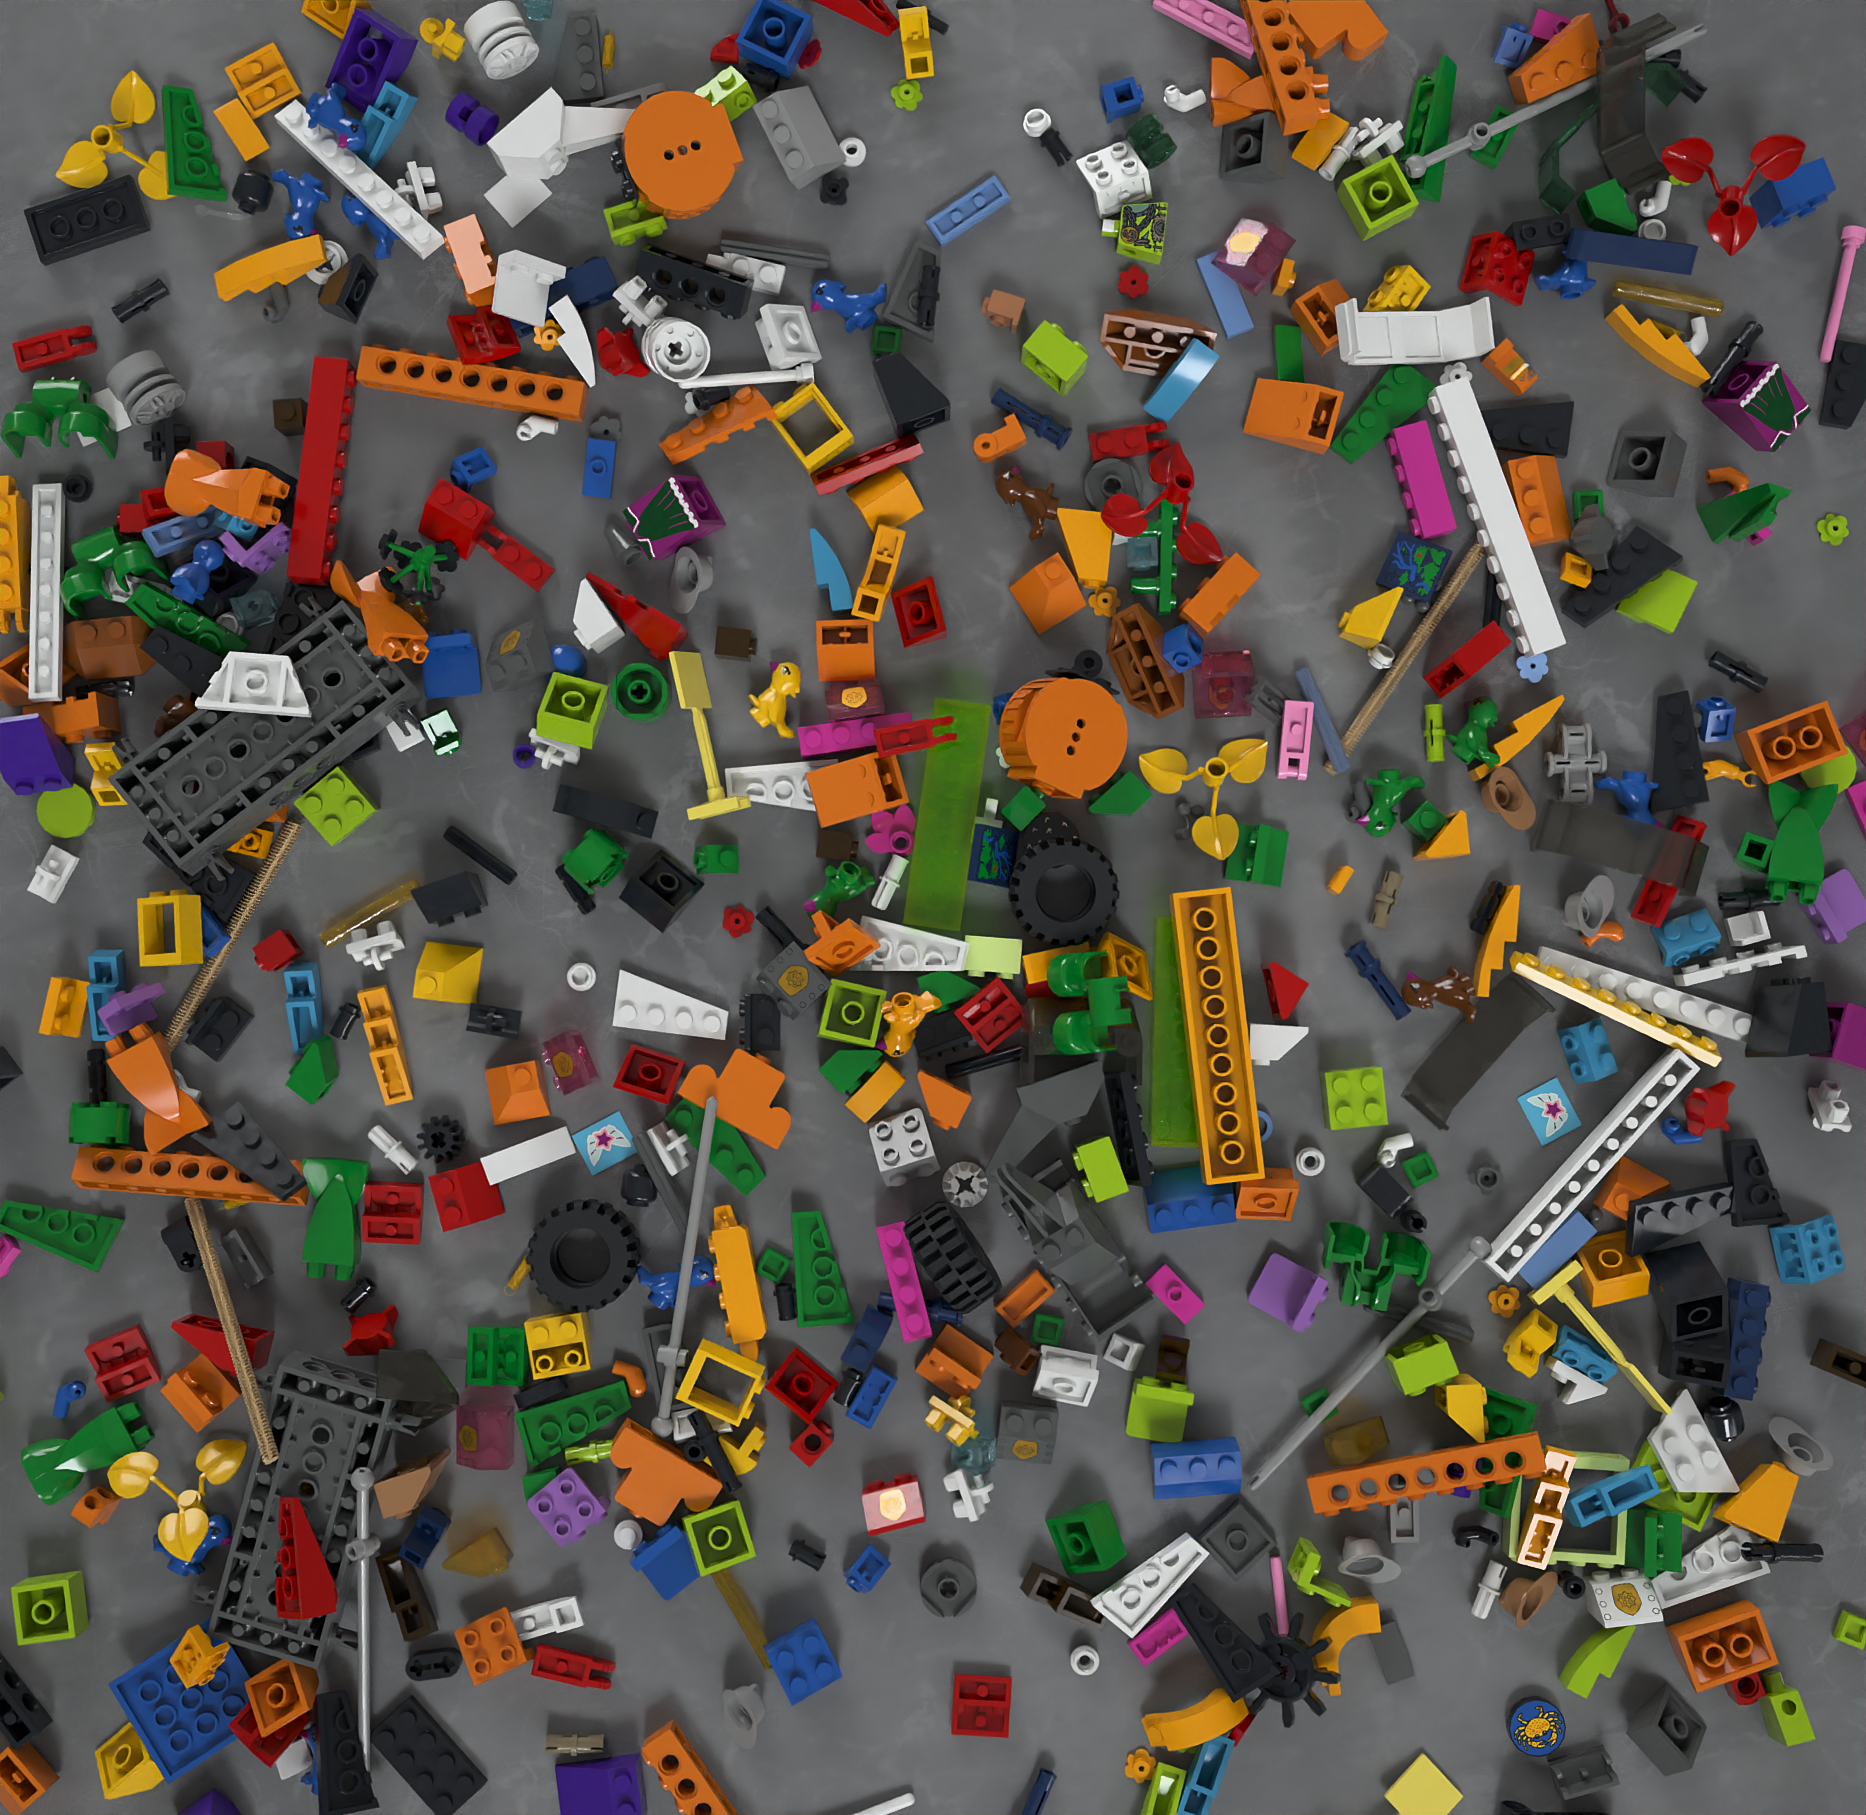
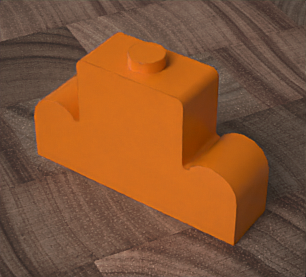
M1291 0L1288 2V19L1290 25L1294 24L1297 31L1296 43L1301 45L1312 60L1318 59L1339 42H1343L1342 51L1344 55L1350 60L1360 61L1382 46L1389 33L1365 0Z
M736 1049L719 1078H716V1074L710 1066L705 1064L697 1065L690 1070L677 1092V1095L704 1110L707 1099L713 1096L716 1097L718 1100L716 1117L774 1150L779 1148L791 1125V1117L784 1108L773 1107L771 1109L769 1107L783 1083L785 1075L769 1066L771 1061L758 1053L752 1056L741 1049Z
M628 1417L612 1441L610 1451L612 1463L622 1469L628 1468L616 1486L615 1500L627 1507L628 1511L637 1518L644 1517L658 1526H663L682 1498H684V1502L690 1510L702 1512L708 1509L723 1487L714 1468L702 1461H688L682 1449L655 1435Z

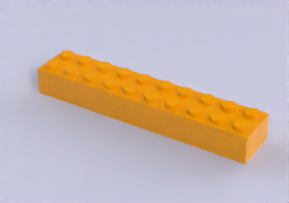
M1231 887L1172 893L1169 895L1202 1182L1206 1185L1264 1179L1265 1172Z

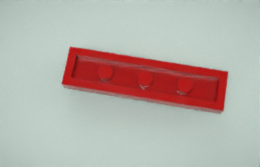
M913 432L815 472L810 477L819 496L832 494L844 485L861 482L866 476L885 472L891 466L898 463L910 462L922 454L923 450Z
M1677 815L1630 916L1632 919L1660 928L1707 828L1704 822Z

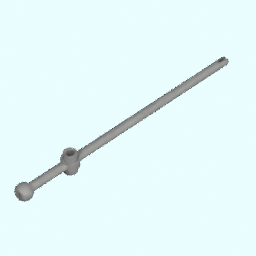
M1703 23L1497 122L1490 125L1483 122L1474 124L1465 137L1426 156L1413 155L1409 157L1404 165L1405 171L1409 177L1419 178L1426 172L1427 167L1467 148L1473 151L1482 149L1486 146L1490 137L1706 34L1708 28L1695 33L1706 25Z
M714 1096L706 1101L670 1342L668 1346L660 1345L657 1353V1362L664 1363L666 1368L659 1413L652 1420L651 1430L655 1435L661 1437L669 1436L672 1433L674 1425L670 1418L676 1371L678 1366L686 1367L689 1360V1350L682 1349L681 1339L718 1100Z
M1476 1236L1471 1239L1469 1243L1470 1250L1434 1287H1425L1419 1292V1303L1248 1481L1247 1487H1250L1260 1478L1251 1487L1250 1491H1255L1427 1311L1433 1312L1441 1308L1443 1304L1442 1295L1478 1258H1485L1490 1254L1492 1246L1483 1237Z
M362 1467L356 1469L350 1479L352 1486L357 1490V1537L347 1544L346 1554L350 1560H357L358 1742H361L364 1752L362 1756L366 1770L370 1772L369 1556L373 1555L375 1550L380 1548V1539L377 1534L369 1533V1488L373 1485L375 1477L369 1468Z

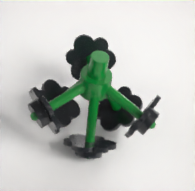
M391 529L389 534H383L378 545V549L381 550V559L386 560L393 549V557L398 561V568L402 570L396 574L393 571H389L386 567L381 568L378 574L381 578L382 586L388 592H393L397 596L405 595L406 598H410L411 603L416 605H425L428 600H440L442 593L445 591V586L440 584L438 578L430 576V566L433 563L438 564L437 567L440 572L456 571V561L459 560L460 556L455 551L454 543L451 541L440 542L436 544L435 548L427 545L423 549L419 542L410 543L405 540L399 546L394 543L398 532ZM409 572H418L417 585L412 587V591H402L404 587L399 582V579Z

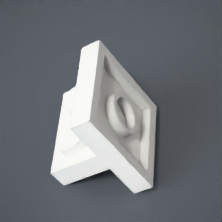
M766 304L759 309L762 318L756 321L755 325L772 371L789 370L799 363H815L822 359L804 306Z
M1041 1345L1040 1352L1042 1356L1038 1360L1032 1396L1088 1407L1098 1382L1099 1370H1096L1098 1355Z

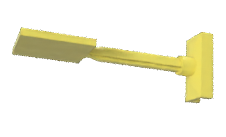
M679 651L669 652L681 709H691L693 712L694 727L708 785V790L706 791L709 802L687 809L689 820L705 819L751 807L749 796L725 797L724 789L720 785L707 722L702 710L712 708L701 654Z
M1569 1259L1537 1291L1533 1289L1527 1294V1297L1536 1305L1542 1304L1554 1294L1561 1303L1567 1305L1606 1353L1617 1362L1616 1365L1652 1408L1668 1415L1672 1412V1409L1638 1369L1626 1361L1622 1351L1574 1296L1575 1292L1567 1283L1583 1270L1576 1260L1572 1261Z
M1423 1753L1383 1795L1398 1811L1397 1815H1447L1464 1797Z

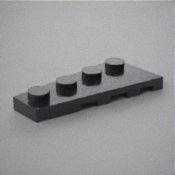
M1636 526L1607 558L1609 568L1595 571L1591 576V582L1586 588L1581 587L1562 608V613L1585 629L1613 610L1615 605L1625 598L1629 599L1636 594L1641 587L1661 577L1662 573L1672 566H1677L1683 561V556L1639 526Z
M291 580L286 584L283 592L285 596L280 610H277L274 617L275 624L271 635L267 637L262 654L271 655L312 624L304 612L299 609V605L303 603L311 611H314L308 597L313 596L325 612H328L337 605L341 597L334 593L330 582H328V586L298 584Z
M1688 690L1658 697L1652 781L1658 783V787L1652 789L1651 813L1710 802Z
M1194 1583L1168 1599L1233 1703L1282 1671Z
M340 1690L316 1694L313 1704L319 1815H345L379 1808L378 1799L374 1797L371 1787L373 1782L370 1772L366 1770L362 1755L364 1752L361 1742H358L354 1729L356 1725L346 1691Z

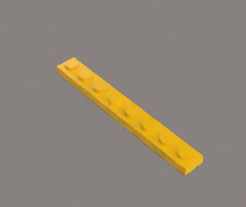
M1516 950L1509 959L1513 972L1675 1049H1679L1713 1067H1716L1722 1059L1717 1049V1044L1713 1040L1705 1036L1699 1038L1682 1025L1677 1024L1674 1026L1669 1024L1665 1018L1657 1013L1652 1012L1650 1015L1642 1011L1634 1002H1623L1606 989L1598 990L1591 987V984L1581 977L1572 978L1556 965L1547 966L1541 963L1536 956L1530 953L1522 954Z

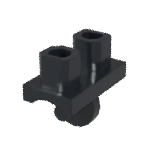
M164 418L165 442L161 441L160 432H151L152 441L143 443V449L152 452L153 461H162L161 452H165L166 475L169 474L172 462L178 453L175 451L174 443H190V426L173 424V418Z
M472 1002L470 1004L466 1031L518 1039L523 1011Z

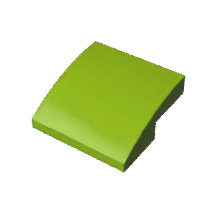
M1668 569L1662 573L1661 577L1641 587L1629 599L1625 598L1621 601L1615 611L1640 624L1646 622L1671 634L1674 632L1698 582Z

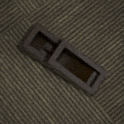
M398 1547L376 1557L375 1560L391 1613L397 1616L404 1642H413L439 1629L419 1576L412 1563L398 1556L401 1547Z
M1034 1562L1032 1563L1020 1586V1589L1028 1598L1052 1607L1056 1613L1100 1631L1103 1630L1108 1618L1093 1607L1090 1600L1098 1595L1097 1593Z

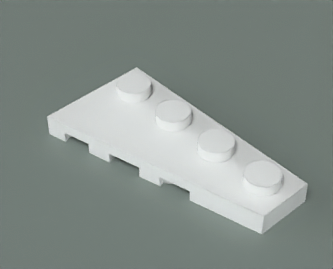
M838 759L726 768L727 797L749 796L752 802L816 812L805 773L839 762Z
M1186 1532L1090 1600L1093 1607L1133 1639L1210 1553Z

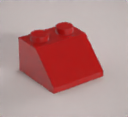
M440 477L425 502L418 532L435 543L453 542L455 551L459 553L460 558L467 561L477 545L476 541L483 536L496 513L488 505Z
M481 1161L428 1177L443 1232L506 1213L498 1184H489Z

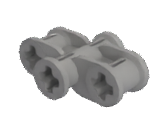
M1559 723L1556 730L1557 754L1552 752H1545L1543 771L1545 777L1558 774V799L1561 805H1566L1568 802L1591 804L1594 795L1592 773H1597L1598 776H1604L1606 773L1607 757L1605 751H1598L1592 754V730L1589 723H1583L1581 726H1566L1565 723Z

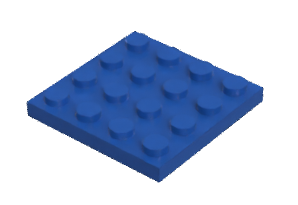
M211 1617L199 1625L206 1634ZM184 1635L108 1684L167 1784H170L238 1739L228 1725L250 1701L244 1682L252 1678V1675L232 1643H229L231 1647L224 1657L225 1661L214 1672V1678L202 1686L196 1684L186 1689L169 1661ZM210 1637L213 1648L225 1643V1641Z

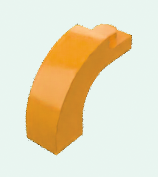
M884 524L878 525L864 578L857 589L851 615L876 622L880 621L893 587L907 531Z
M1373 1595L1350 1598L1352 1601L1350 1607L1343 1604L1340 1607L1334 1606L1319 1621L1312 1636L1311 1646L1324 1637L1330 1636L1333 1640L1325 1651L1315 1655L1319 1669L1339 1673L1338 1658L1342 1647L1347 1641L1357 1635L1381 1632L1379 1604ZM1320 1682V1685L1326 1688L1329 1696L1341 1695L1340 1682L1338 1684Z
M1215 1688L1205 1699L1189 1708L1175 1712L1146 1714L1141 1721L1151 1747L1167 1746L1168 1751H1174L1202 1744L1226 1733L1239 1724L1249 1713L1243 1697L1233 1703L1224 1688Z

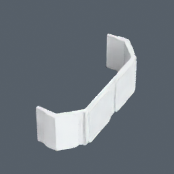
M1484 297L1470 305L1441 311L1358 312L1356 298L1335 306L1340 357L1344 362L1348 361V365L1437 364L1481 356L1495 349L1489 297Z

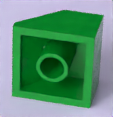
M1106 1500L1085 1503L1045 1520L1066 1574L1108 1570L1127 1555Z

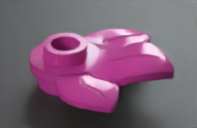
M901 805L895 815L886 811L872 814L871 823L875 833L865 839L866 844L872 851L879 854L891 852L892 854L904 857L914 850L915 838L912 833L916 826V820L913 812L907 805ZM898 838H904L907 841L904 848L896 846Z

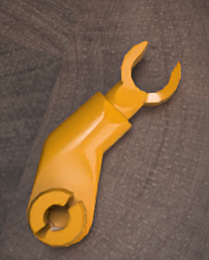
M1720 759L1703 763L1706 781L1724 776L1731 780H1740L1741 785L1744 787L1757 786L1749 785L1745 782L1747 774L1757 775L1754 771L1744 772L1739 770L1740 767Z

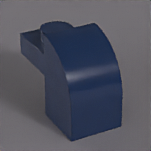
M868 1303L840 1359L866 1373L891 1326L893 1316L882 1310H877V1307Z
M425 1505L418 1516L415 1526L402 1544L398 1556L423 1570L452 1522L451 1519L447 1518L442 1510Z

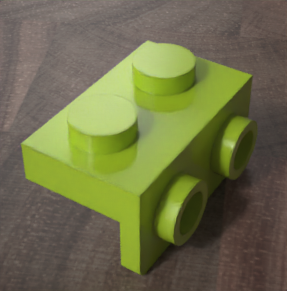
M732 65L726 70L721 71L714 79L698 88L694 93L710 101L712 107L723 103L730 122L757 102L748 81Z
M640 200L636 208L633 207L630 201L603 210L614 245L628 246L635 243L637 238L643 236L648 238L656 237L663 233L662 230L668 229L664 216H657L649 212Z

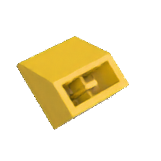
M578 1309L531 1317L524 1322L534 1380L591 1370V1332L587 1312H578Z
M1459 1374L1452 1377L1453 1381L1441 1386L1434 1384L1435 1404L1478 1443H1485V1434H1488L1489 1427L1487 1417L1483 1416V1405L1487 1403V1395L1481 1383L1468 1374Z

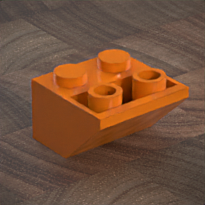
M1337 279L1317 285L1296 299L1290 309V313L1320 357L1339 345L1335 306L1350 300V297Z
M869 619L816 621L819 682L875 681L874 622Z
M29 1741L17 1751L10 1745L0 1754V1802L11 1815H20L60 1779L58 1774Z

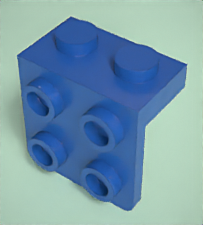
M464 629L451 630L450 635L439 636L437 632H428L429 637L425 645L429 649V653L422 663L425 696L429 699L480 694L482 683L477 638L471 633H467V630Z
M679 1520L675 1521L672 1525L669 1522L656 1531L655 1534L657 1536L649 1543L645 1540L632 1550L633 1555L630 1560V1564L635 1571L638 1572L641 1569L664 1600L672 1599L700 1576L697 1573L684 1528Z

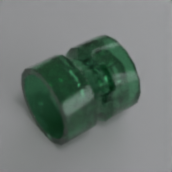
M1155 113L1149 114L1136 122L1127 131L1125 136L1134 150H1140L1139 158L1148 170L1165 162L1174 154L1178 147L1169 133H1163L1164 126Z

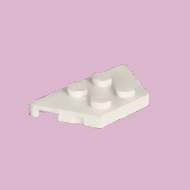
M230 651L223 660L221 669L215 672L210 679V686L201 698L198 697L195 701V706L198 709L311 717L312 715L293 662L289 656Z
M1686 1388L1678 1390L1676 1393L1677 1398L1670 1407L1672 1412L1669 1415L1663 1413L1660 1417V1423L1652 1429L1647 1437L1673 1490L1676 1492H1739L1740 1489L1690 1393Z

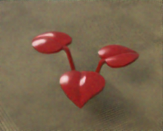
M1775 134L1761 139L1750 152V159L1757 166L1752 169L1743 187L1739 188L1738 186L1731 185L1723 190L1720 189L1713 169L1708 166L1713 161L1714 150L1711 144L1703 138L1689 137L1663 148L1661 158L1670 174L1685 183H1696L1701 180L1704 171L1708 173L1715 190V196L1719 198L1718 209L1708 219L1707 229L1712 239L1723 247L1729 256H1733L1746 245L1757 227L1758 216L1756 211L1749 205H1743L1744 195L1747 193V189L1754 176L1760 170L1762 176L1767 180L1780 181L1788 178L1799 167L1806 144L1801 139L1787 134Z
M1179 442L1162 449L1151 460L1149 474L1152 480L1159 485L1167 486L1146 508L1141 510L1139 502L1127 494H1116L1110 497L1100 514L1101 519L1110 530L1125 537H1135L1142 534L1148 527V522L1143 515L1152 510L1164 498L1171 504L1182 502L1180 530L1183 533L1179 534L1176 539V547L1180 555L1185 560L1194 564H1212L1223 560L1220 545L1206 526L1198 522H1192L1186 528L1187 509L1191 501L1188 494L1194 487V472Z

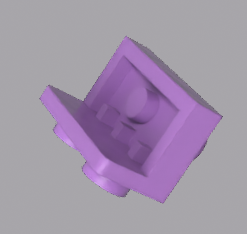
M145 982L132 988L128 994L123 990L111 995L108 998L110 1002L99 1009L97 1013L109 1035L114 1036L144 1021L148 1023L155 1020L158 1015L151 1002L166 991L161 982L150 986Z

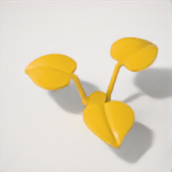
M131 70L120 81L111 100V113L114 119L126 123L117 125L110 123L108 127L105 125L96 126L91 133L92 142L79 141L72 145L55 175L63 182L81 189L102 184L109 175L108 167L103 162L107 158L105 152L109 154L122 152L145 167L138 176L140 189L145 195L155 200L170 199L176 196L167 195L165 152H153L149 161L146 162L125 149L122 136L116 132V130L132 127L133 121L137 124L147 123L156 111V99L152 90L135 71Z
M1260 739L1232 741L1222 747L1218 757L1208 760L1205 768L1199 767L1198 770L1188 775H1185L1188 770L1187 759L1179 751L1168 748L1141 754L1139 756V767L1145 781L1160 793H1176L1181 788L1182 780L1188 781L1198 775H1202V780L1207 786L1213 787L1211 817L1203 816L1195 822L1192 828V838L1195 845L1201 851L1217 860H1224L1231 855L1236 847L1239 829L1231 815L1221 814L1216 816L1220 785L1224 782L1229 772L1233 780L1239 783L1256 781L1262 775L1265 768L1268 742Z
M230 1439L214 1440L206 1444L196 1458V1467L200 1472H203L199 1476L198 1491L186 1490L180 1495H177L158 1477L153 1476L159 1468V1461L155 1456L147 1452H134L121 1457L109 1468L107 1476L111 1488L120 1497L127 1499L138 1497L147 1491L150 1481H152L175 1500L180 1509L179 1513L168 1514L162 1519L158 1528V1537L161 1544L170 1554L180 1560L190 1562L196 1549L205 1539L209 1529V1518L206 1515L207 1505L202 1499L206 1495L204 1481L207 1477L212 1485H219L231 1479L242 1465L248 1445L245 1441Z

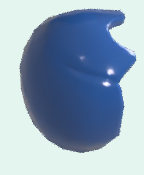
M556 645L550 648L557 673L581 678L585 675L586 659L581 650L573 645ZM552 674L544 677L546 682H550Z

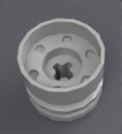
M153 350L134 353L114 366L106 378L108 388L116 399L123 403L124 410L130 414L134 424L140 427L157 424L163 421L164 418H168L182 406L186 399L185 390L178 384L177 379L169 374L167 365L159 354Z

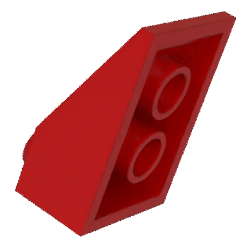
M191 1313L172 1322L171 1328L220 1369L230 1371L229 1375L237 1377V1370H235L236 1367H234L233 1357H231L230 1347H228L229 1344H227V1337H225L226 1334H224L223 1324H221L222 1321L220 1319ZM239 1324L252 1369L258 1368L259 1370L267 1366L275 1332Z

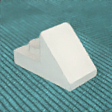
M1550 1355L1544 1364L1552 1370L1550 1374L1552 1377L1566 1384L1559 1396V1400L1565 1404H1572L1605 1394L1608 1390L1602 1384Z

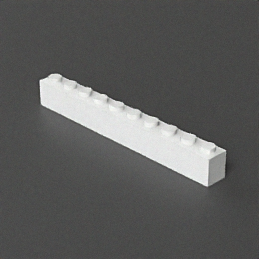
M1465 376L1435 387L1428 394V407L1430 412L1436 415L1439 423L1437 426L1439 437L1442 441L1446 442L1449 450L1447 452L1449 464L1456 469L1459 477L1457 478L1458 488L1466 496L1468 515L1472 521L1475 520L1478 529V542L1481 547H1485L1488 556L1486 560L1488 569L1492 574H1495L1498 582L1496 586L1499 598L1505 601L1508 609L1506 617L1510 626L1515 628L1518 636L1516 638L1517 647L1522 654L1524 653L1526 659L1566 644L1565 638L1468 377Z
M1667 1048L1491 1243L1492 1249L1490 1254L1485 1258L1478 1259L1499 1278L1509 1282L1695 1076L1700 1068L1681 1050Z

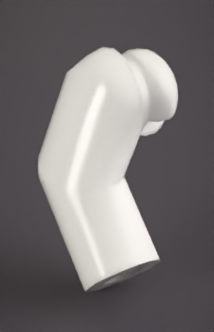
M1697 317L1690 320L1693 337L1689 342H1684V344L1694 356L1700 355L1708 343L1705 317Z
M532 415L518 425L516 435L522 441L530 440L541 432L556 435L559 423L556 420Z
M1405 1133L1383 1140L1377 1152L1378 1163L1384 1168L1394 1166V1159L1398 1150L1413 1146L1411 1134Z

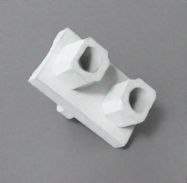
M1369 118L1361 120L1359 122L1361 132L1356 135V138L1359 142L1365 138L1367 140L1353 150L1351 159L1353 161L1360 160L1363 166L1367 168L1382 160L1377 150L1379 146L1383 145L1388 155L1403 147L1404 142L1398 132L1403 126L1399 120L1393 124L1387 123L1380 130L1378 128L1383 125L1380 118L1373 122Z
M415 161L407 162L408 171L405 173L408 186L405 179L397 180L398 188L394 191L411 207H413L411 202L413 200L415 211L427 221L428 214L442 211L443 206L439 192L425 194L423 187L435 185L432 167L417 168Z
M635 276L629 282L623 283L613 293V296L621 303L619 309L626 314L622 323L628 325L632 320L639 327L644 324L648 328L655 320L665 317L663 313L668 303L658 295H655L648 301L642 295L643 291L647 288L646 282L639 276Z
M531 729L529 733L531 738L530 746L537 749L535 756L543 759L542 768L548 770L552 763L561 767L564 761L574 765L578 764L580 760V746L537 736L536 729Z
M51 845L41 865H37L35 869L37 873L27 890L51 903H56L80 858L55 845Z
M391 921L378 923L376 925L378 936L370 938L369 932L366 929L360 928L351 931V943L346 945L347 953L352 954L356 962L363 961L365 966L374 964L378 971L385 969V960L393 958L392 952L406 948L405 941L397 933Z
M1823 1080L1819 1088L1809 1087L1807 1095L1814 1111L1811 1119L1814 1126L1820 1130L1829 1132L1833 1128H1837L1844 1132H1849L1852 1127L1848 1117L1850 1109L1847 1102L1841 1099L1840 1092L1842 1089L1837 1081Z
M664 1121L646 1131L668 1174L673 1176L690 1165L689 1160L685 1156L688 1151L683 1145V1142L689 1139L687 1134L679 1138L675 1130H669Z
M970 1461L962 1463L955 1471L944 1477L943 1481L948 1492L960 1490L962 1498L956 1499L953 1502L956 1518L969 1517L970 1522L978 1520L979 1515L986 1512L985 1503L990 1502L988 1492L994 1489L993 1482H984L981 1473L975 1475Z

